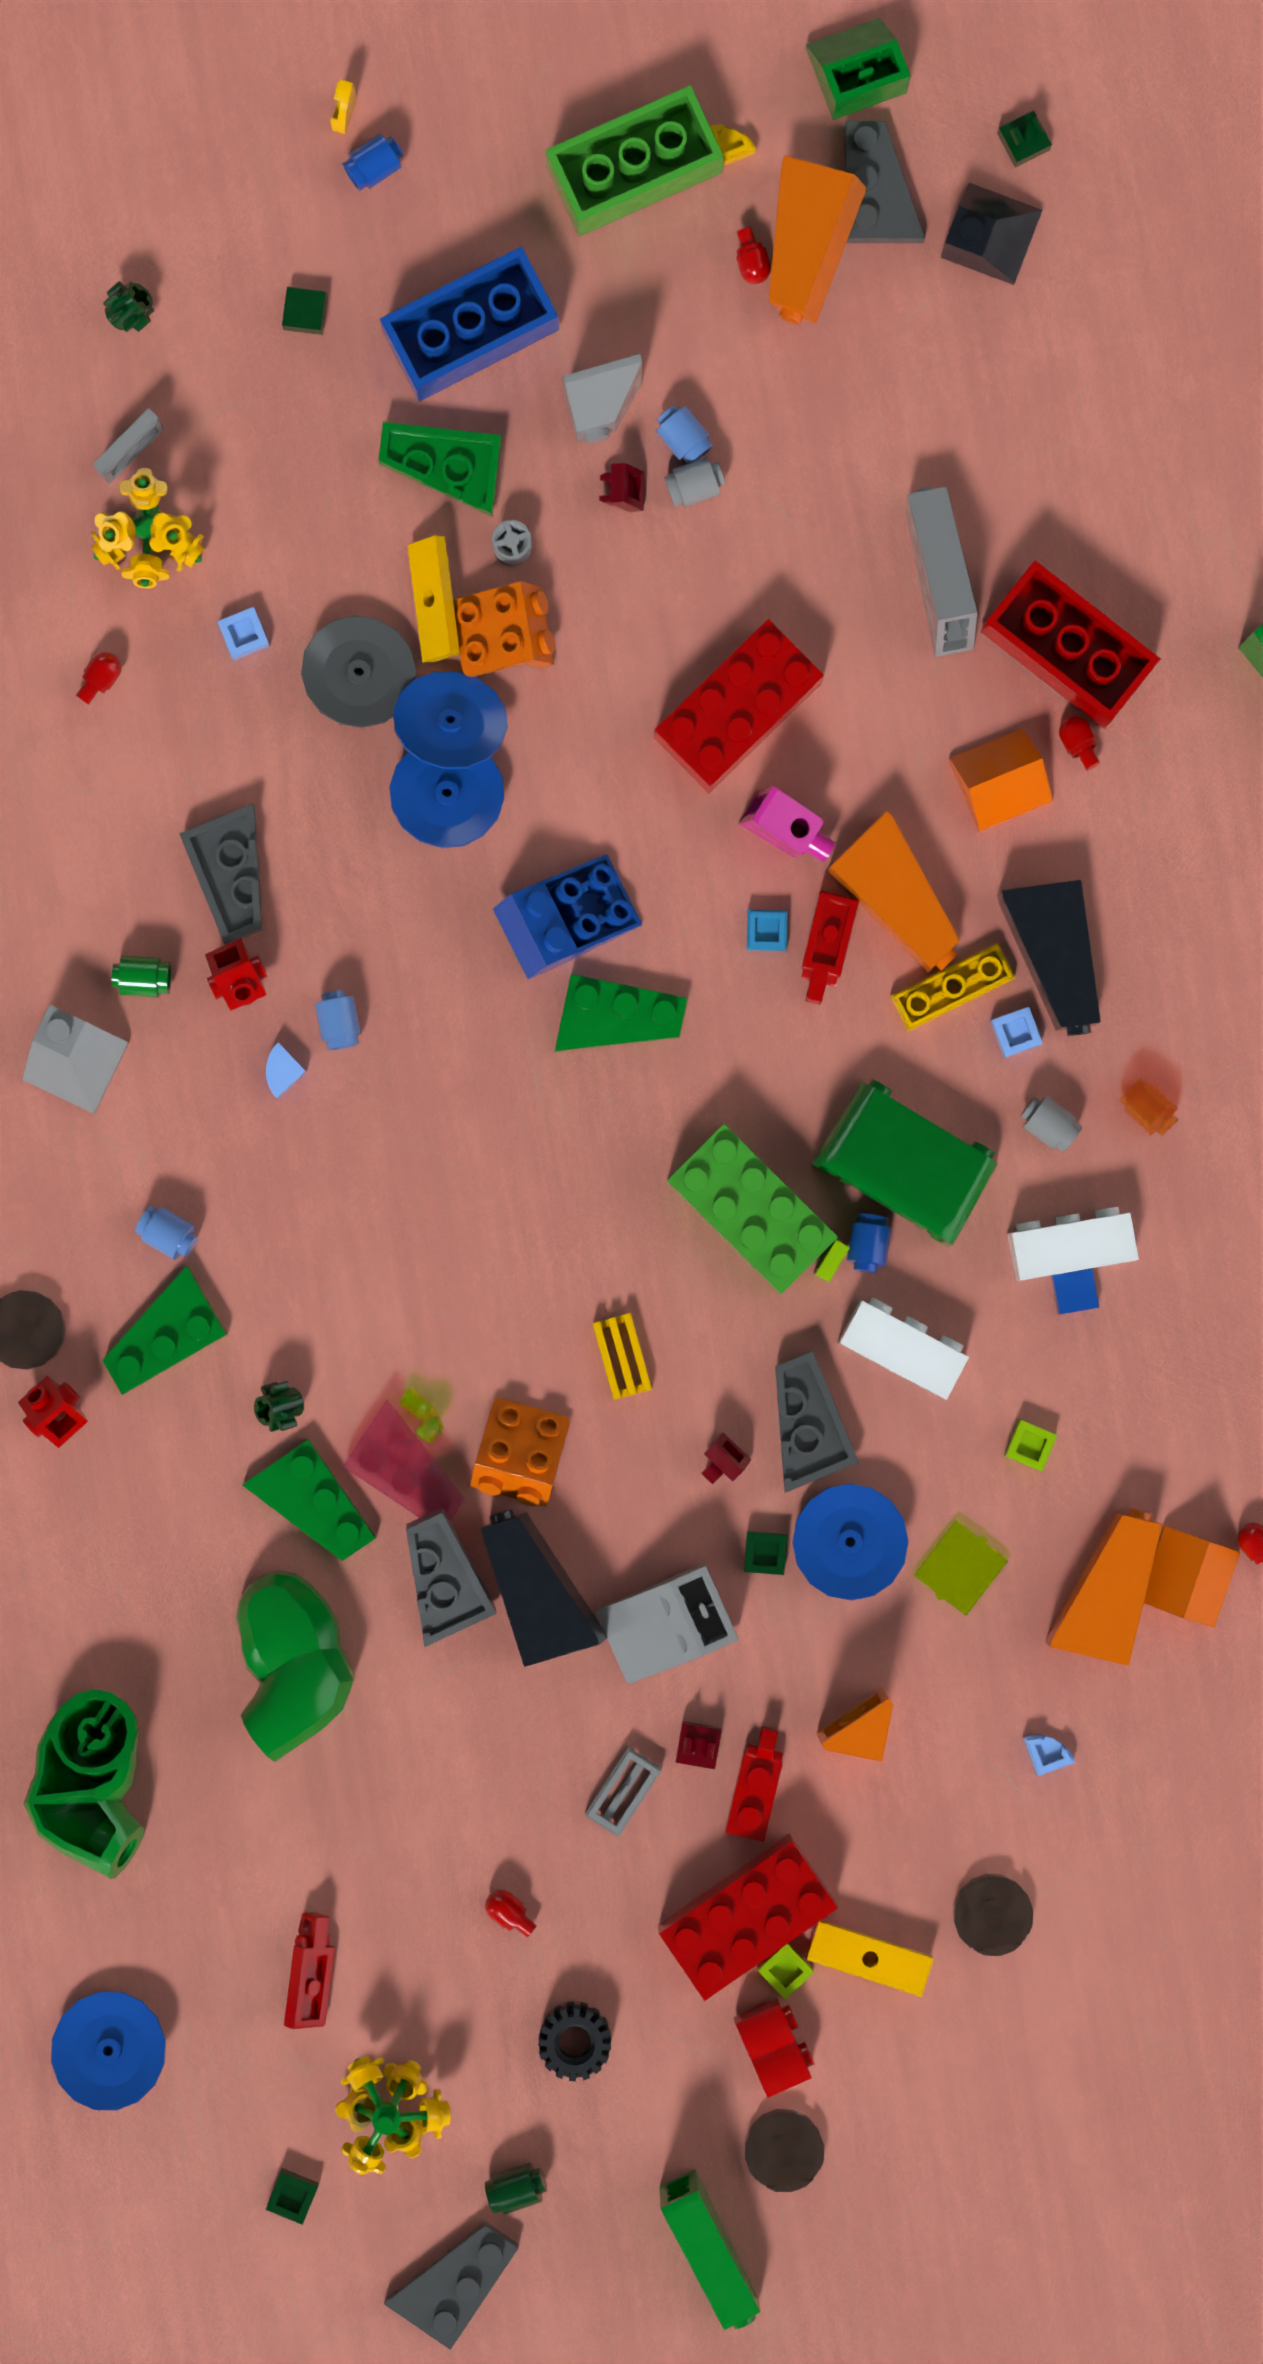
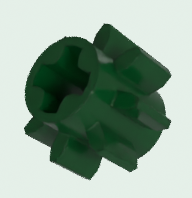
M118 281L106 292L109 298L103 302V305L106 306L105 315L115 328L128 332L134 327L139 332L151 322L149 315L154 312V308H152L153 300L145 287L131 281L124 286Z
M288 1381L274 1382L261 1386L263 1396L256 1398L254 1402V1412L257 1420L264 1426L269 1425V1431L271 1432L297 1427L295 1417L300 1416L304 1411V1401L301 1393L296 1388H289Z

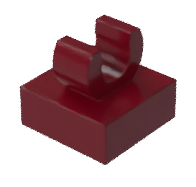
M625 462L611 464V473L606 472L600 475V481L610 484V494L599 496V501L610 506H617L628 512L643 511L645 471Z
M722 1432L704 1453L711 1462L701 1474L711 1484L715 1483L723 1473L733 1482L745 1470L752 1459Z
M682 1721L675 1762L715 1769L722 1728Z

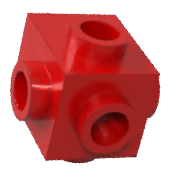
M242 938L205 954L212 976L207 977L209 986L216 1000L224 998L230 1011L249 1005L267 995L262 979L267 978L268 975L258 955L251 958Z
M48 1375L18 1401L26 1414V1417L23 1419L26 1427L37 1437L43 1435L57 1448H60L88 1422L77 1405V1402L81 1399L77 1392L68 1383L63 1382L59 1385Z

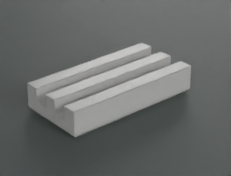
M148 408L93 463L98 474L108 484L112 483L163 431L164 427L159 418Z
M628 1746L585 1812V1816L619 1837L662 1771V1767L652 1763L648 1758L640 1755ZM633 1760L636 1762L634 1768L603 1816L597 1813L598 1809L629 1761ZM643 1768L650 1771L616 1825L610 1822L613 1814Z

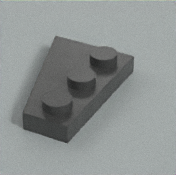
M846 121L845 172L855 174L867 188L847 243H924L925 237L886 122Z
M250 804L179 833L224 944L226 945L240 938L243 939L263 931L255 805Z
M813 1351L776 1365L784 1492L786 1493L854 1465L859 1461Z
M443 1507L407 1523L406 1532L417 1592L424 1647L495 1615L496 1606Z

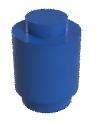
M378 133L349 153V159L343 162L342 165L355 187L361 191L365 187L371 189L401 168L399 159L403 157V153L392 136L385 139L382 134Z
M857 1214L856 1223H852L849 1240L850 1249L847 1254V1261L854 1263L853 1270L877 1273L878 1267H886L891 1228L888 1227L889 1218L873 1214Z

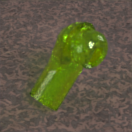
M410 1388L399 1404L422 1421V1424L417 1428V1435L427 1443H433L438 1434L442 1435L444 1423L434 1405Z

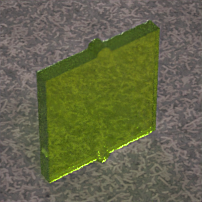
M955 1520L915 1572L914 1576L936 1592L935 1596L938 1600L945 1599L967 1616L1009 1560L989 1546L984 1536H976Z

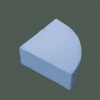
M278 1042L271 1050L267 1059L266 1079L271 1092L279 1099L306 1071Z
M1042 1734L1023 1736L1038 1776L1075 1763L1071 1752L1058 1740Z

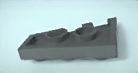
M485 2221L449 2249L447 2254L429 2268L423 2269L414 2276L413 2280L398 2292L395 2291L387 2297L384 2305L451 2350L518 2250L519 2244Z

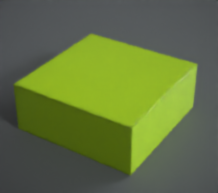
M835 1240L830 1245L814 1275L826 1282H830L850 1247Z
M1019 1419L1004 1456L1043 1472L1058 1435Z
M790 1943L766 1958L757 1967L760 1974L785 2000L814 1973V1969Z

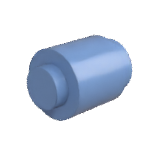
M673 405L657 419L660 423L659 428L656 430L657 434L679 461L684 460L687 464L701 459L712 449L713 445L708 440L710 434L687 406L678 409L676 405Z
M344 990L321 994L322 1001L315 1003L321 1039L322 1042H326L328 1051L359 1045L357 1035L361 1034L354 996H345Z
M153 1205L145 1210L135 1229V1233L142 1236L141 1240L173 1260L178 1259L181 1255L187 1257L198 1239V1236L194 1235L195 1225L164 1207L158 1209Z

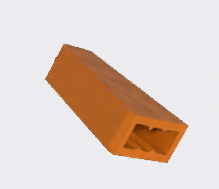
M784 155L781 165L768 302L780 312L778 317L784 321L796 325H801L802 320L816 324L867 188L855 174Z
M886 811L830 866L828 873L854 899H858L859 904L927 972L934 966H937L942 971L958 955L953 948L960 940L893 816Z
M1129 1508L1128 1515L1116 1513L1046 1638L1048 1646L1129 1666L1162 1526L1158 1522L1151 1521L1153 1513Z

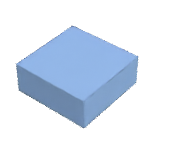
M254 607L217 621L233 661L270 646Z
M1030 1007L990 1021L1003 1058L1043 1044Z

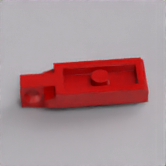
M820 890L801 969H803L801 979L810 981L805 999L806 1002L821 1005L826 985L836 987L837 980L842 973L859 903L858 899Z
M762 1726L757 1746L748 1744L746 1753L743 1752L725 1833L757 1841H765L783 1765V1752L774 1751L778 1729Z
M317 1912L302 1913L298 1928L299 1935L296 1936L294 1942L284 2026L291 2029L324 2027L326 2023L335 1947L330 1945V1935H327L330 1917Z

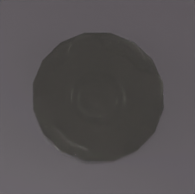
M27 1290L12 1292L0 1298L1 1363L10 1368L29 1370L45 1365L58 1354L64 1343L66 1325L62 1311L51 1298L40 1292Z
M984 1874L971 1879L959 1890L953 1903V1922L959 1937L969 1948L982 1955L1002 1956L1015 1951L1026 1939L1027 1934L1029 1935L1033 1926V1908L1028 1894L1015 1880L1002 1874Z
M775 2109L762 2114L751 2125L745 2138V2160L750 2174L761 2184L765 2185L766 2188L775 2192H794L806 2187L818 2174L824 2162V2142L818 2127L807 2115L794 2109Z

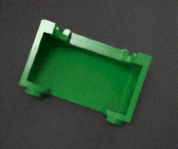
M874 1079L871 1080L870 1084L861 1082L811 1165L826 1174L830 1173L835 1177L840 1176L839 1180L841 1182L851 1185L915 1224L914 1226L921 1230L927 1229L926 1232L930 1234L931 1238L946 1247L953 1246L998 1163L992 1160L995 1152L976 1141L972 1146L968 1145L890 1097L893 1091Z

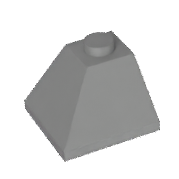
M640 354L563 376L564 399L577 443L585 440L587 444L599 443L610 437L609 433L616 431L642 384V359Z
M49 1005L32 1040L22 1080L95 1114L129 1042Z

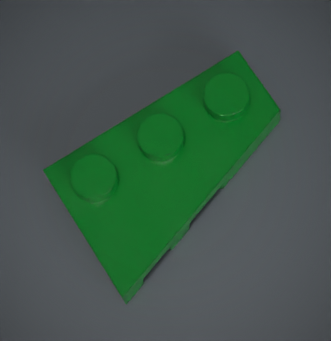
M383 422L378 458L379 465L493 517L501 435Z
M571 974L554 1052L679 1038L688 998Z
M186 1266L102 1361L119 1391L124 1395L228 1334L190 1267Z
M310 1439L242 1484V1486L341 1561H344L377 1538Z

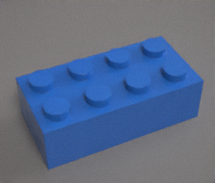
M522 246L380 318L383 334L419 402L559 331L558 315Z

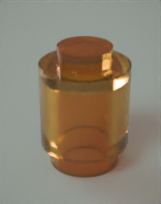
M1142 1078L1119 1100L1126 1107L1123 1111L1150 1137L1156 1131L1163 1136L1179 1120L1173 1114L1178 1107L1152 1082L1147 1084Z

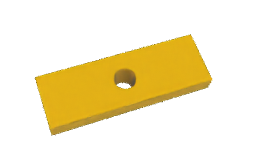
M434 535L407 545L422 662L428 663L460 654L445 536Z
M996 943L891 995L890 998L907 1032L1014 980L1015 976L999 944ZM950 980L956 981L960 986L959 993H950L946 988L947 982Z
M823 1920L816 1924L806 1955L808 1961L919 1997L923 1995L934 1961V1957ZM868 1951L877 1954L876 1959L870 1963L862 1960L863 1955Z

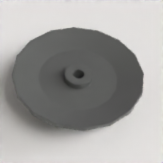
M355 615L333 620L315 633L304 651L301 676L308 698L321 714L340 725L365 728L383 724L393 717V709L400 692L416 677V666L411 648L397 630L378 619Z

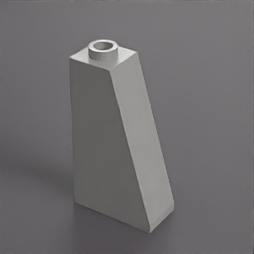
M933 487L921 488L915 493L907 494L906 515L934 655L939 657L974 650L977 609L947 487L936 489Z

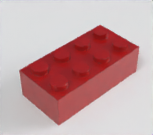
M1034 560L987 619L980 631L1103 729H1106L1161 660V658L1036 560Z
M767 619L654 729V739L710 794L822 684L824 674Z
M788 1834L658 1924V1932L703 2000L706 2001L838 1909L834 1897L791 1834Z

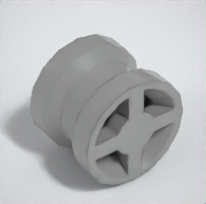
M506 520L495 528L492 535V545L497 559L505 565L517 566L524 563L530 557L532 551L531 533L522 522Z

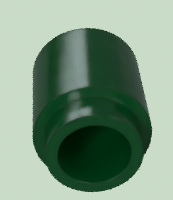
M529 2162L493 2174V2179L485 2181V2192L493 2213L502 2211L504 2214H508L541 2203L543 2201L542 2193L547 2192V2183L541 2168L535 2169L532 2163Z

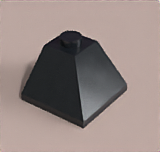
M968 183L945 241L941 258L1014 285L1042 210Z

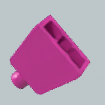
M775 786L759 790L739 822V825L792 857L802 856L807 852L821 862H824L836 843L819 832L824 823L823 819ZM792 823L798 828V835L796 837L791 832Z

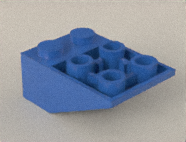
M607 854L514 892L493 908L528 980L557 968L642 925Z

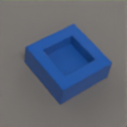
M1092 1268L1051 1275L1058 1315L1099 1308Z

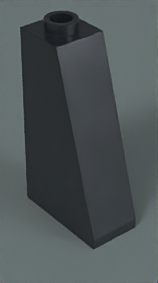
M1081 880L1002 890L997 895L998 903L1055 1030L1067 1029V1036L1091 1033L1090 1026L1099 1024L1101 1020Z
M513 1509L490 1515L492 1523L480 1529L524 1667L597 1646L606 1640L607 1637L604 1629L527 1512L514 1515Z

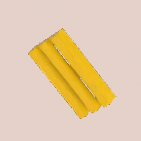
M631 1313L592 1323L613 1400L652 1390ZM621 1323L626 1324L642 1384L634 1386L618 1329V1324ZM610 1327L627 1387L625 1389L619 1390L603 1328Z

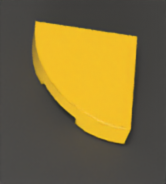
M340 79L337 82L334 99L338 101L330 121L332 131L346 134L356 101V92L352 82Z
M725 125L710 126L724 156L723 166L756 154L755 145L744 133L742 134L737 130L725 127Z

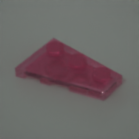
M387 1399L342 1467L419 1518L443 1507L451 1521L464 1502L465 1497Z

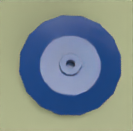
M457 671L432 672L414 679L400 692L393 709L394 732L404 749L421 762L441 769H467L487 761L501 748L508 729L506 708L496 691L479 678L469 677Z
M408 752L396 765L389 786L391 809L401 827L419 842L439 848L461 847L483 837L498 820L504 802L502 775L492 757L483 763L467 769H441L421 762Z
M845 1484L827 1488L807 1503L796 1520L792 1543L797 1566L812 1586L829 1597L853 1601L875 1596L894 1582L905 1564L909 1540L904 1518L890 1499L873 1488Z
M97 1992L78 2000L61 2017L52 2037L51 2064L58 2084L75 2102L93 2110L117 2111L139 2102L156 2085L165 2064L166 2039L158 2017L143 2001L124 1992Z

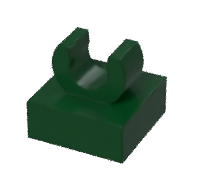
M1034 110L999 127L997 132L1015 168L1050 151L1052 146Z

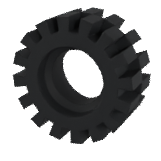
M574 2001L567 2002V2006L561 2007L559 2005L555 2007L554 2012L551 2015L548 2013L545 2017L544 2023L540 2028L538 2046L541 2060L544 2059L545 2067L549 2071H555L556 2077L560 2079L566 2076L569 2077V2081L576 2082L578 2077L586 2080L590 2078V2074L593 2072L597 2074L601 2071L603 2063L606 2064L609 2058V2051H611V2031L608 2028L606 2018L600 2016L598 2009L595 2007L593 2009L588 2008V2004L581 2002L580 2005H574ZM569 2027H581L589 2034L591 2044L584 2054L571 2056L561 2049L559 2044L560 2035Z

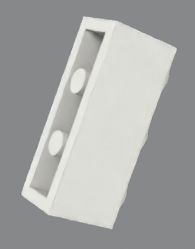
M1119 1207L1095 1210L1096 1219L1080 1221L1078 1213L1055 1217L1056 1226L1041 1228L1040 1220L1016 1224L1017 1232L1007 1234L1015 1280L1021 1281L1139 1260L1131 1213L1120 1214Z
M873 1297L869 1304L860 1300L837 1343L947 1400L969 1359L968 1356L960 1353L964 1346L942 1335L940 1341L926 1335L928 1326L909 1316L906 1317L904 1322L890 1315L893 1308Z

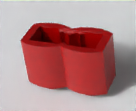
M775 1998L733 2017L767 2098L812 2078L808 2067L815 2065L806 2042L798 2044L792 2030L799 2028L789 2005L781 2007L778 1998Z

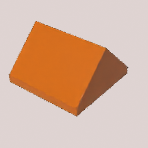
M1023 728L949 758L951 767L979 832L1053 801L1043 758Z
M1164 1525L1158 1540L1144 1603L1181 1618L1215 1628L1240 1552Z
M881 1689L818 1731L817 1735L826 1751L882 1762L893 1703L885 1691Z

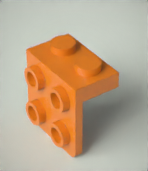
M519 581L460 597L453 601L462 671L466 676L476 677L522 664L538 668L554 665L553 652L555 651V641L552 633L548 630L546 614L549 607L546 595L541 587Z
M502 1398L495 1399L475 1461L470 1487L478 1488L487 1495H503L514 1498L527 1506L539 1505L547 1507L570 1425L568 1417Z

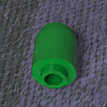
M121 956L120 963H114L112 967V987H118L120 996L159 998L160 994H169L172 976L171 963L162 962L161 958Z

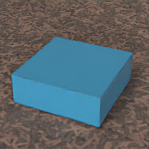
M747 910L746 951L786 952L787 911Z

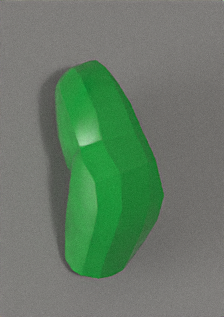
M275 1571L261 1575L249 1584L239 1599L236 1613L238 1631L241 1637V1652L246 1669L260 1684L255 1695L242 1711L241 1718L253 1741L274 1762H277L323 1730L344 1709L355 1680L353 1669L342 1648L338 1619L326 1599L310 1582L296 1573Z
M91 1689L74 1695L59 1708L49 1721L37 1745L35 1774L29 1785L24 1806L39 1837L60 1853L113 1879L130 1863L141 1844L145 1831L143 1826L132 1816L122 1802V1798L133 1784L136 1771L139 1728L136 1715L126 1701L109 1691Z

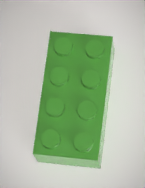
M691 85L545 150L546 166L579 237L719 175L723 171L724 156Z
M725 1124L667 1180V1183L779 1294H782L838 1238Z

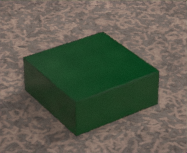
M287 287L282 320L283 330L323 335L327 293L325 291Z
M747 1531L744 1572L784 1575L787 1534Z
M282 2168L265 2210L303 2225L319 2183Z

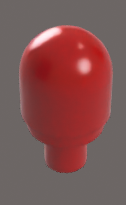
M752 227L740 229L737 231V236L741 248L736 250V260L741 276L750 284L763 283L771 273V263L767 249L763 246L762 242H756Z
M110 652L96 654L83 670L85 673L82 675V678L86 682L76 696L89 705L98 691L104 694L107 689L110 690L121 674L122 667L118 657Z
M1077 716L1065 719L1060 725L1059 737L1067 753L1071 754L1072 758L1079 757L1086 771L1095 768L1100 764V761L1093 750L1097 746L1096 737L1088 722Z
M1248 1523L1239 1530L1237 1541L1239 1547L1250 1561H1254L1258 1565L1261 1562L1263 1563V1526L1258 1523Z
M499 1889L493 1891L487 1897L485 1902L486 1913L503 1929L506 1928L508 1931H511L513 1928H516L527 1938L537 1926L525 1916L527 1908L523 1906L524 1903L511 1892Z

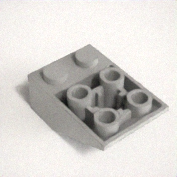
M705 1562L595 1611L627 1684L697 1659L739 1640Z

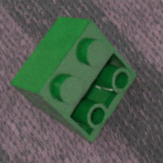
M880 17L806 44L805 48L833 120L907 93L911 75L896 37Z

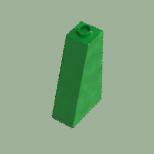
M696 2169L660 2186V2209L723 2329L726 2330L732 2326L735 2329H740L749 2325L756 2319L755 2315L760 2313L759 2299Z

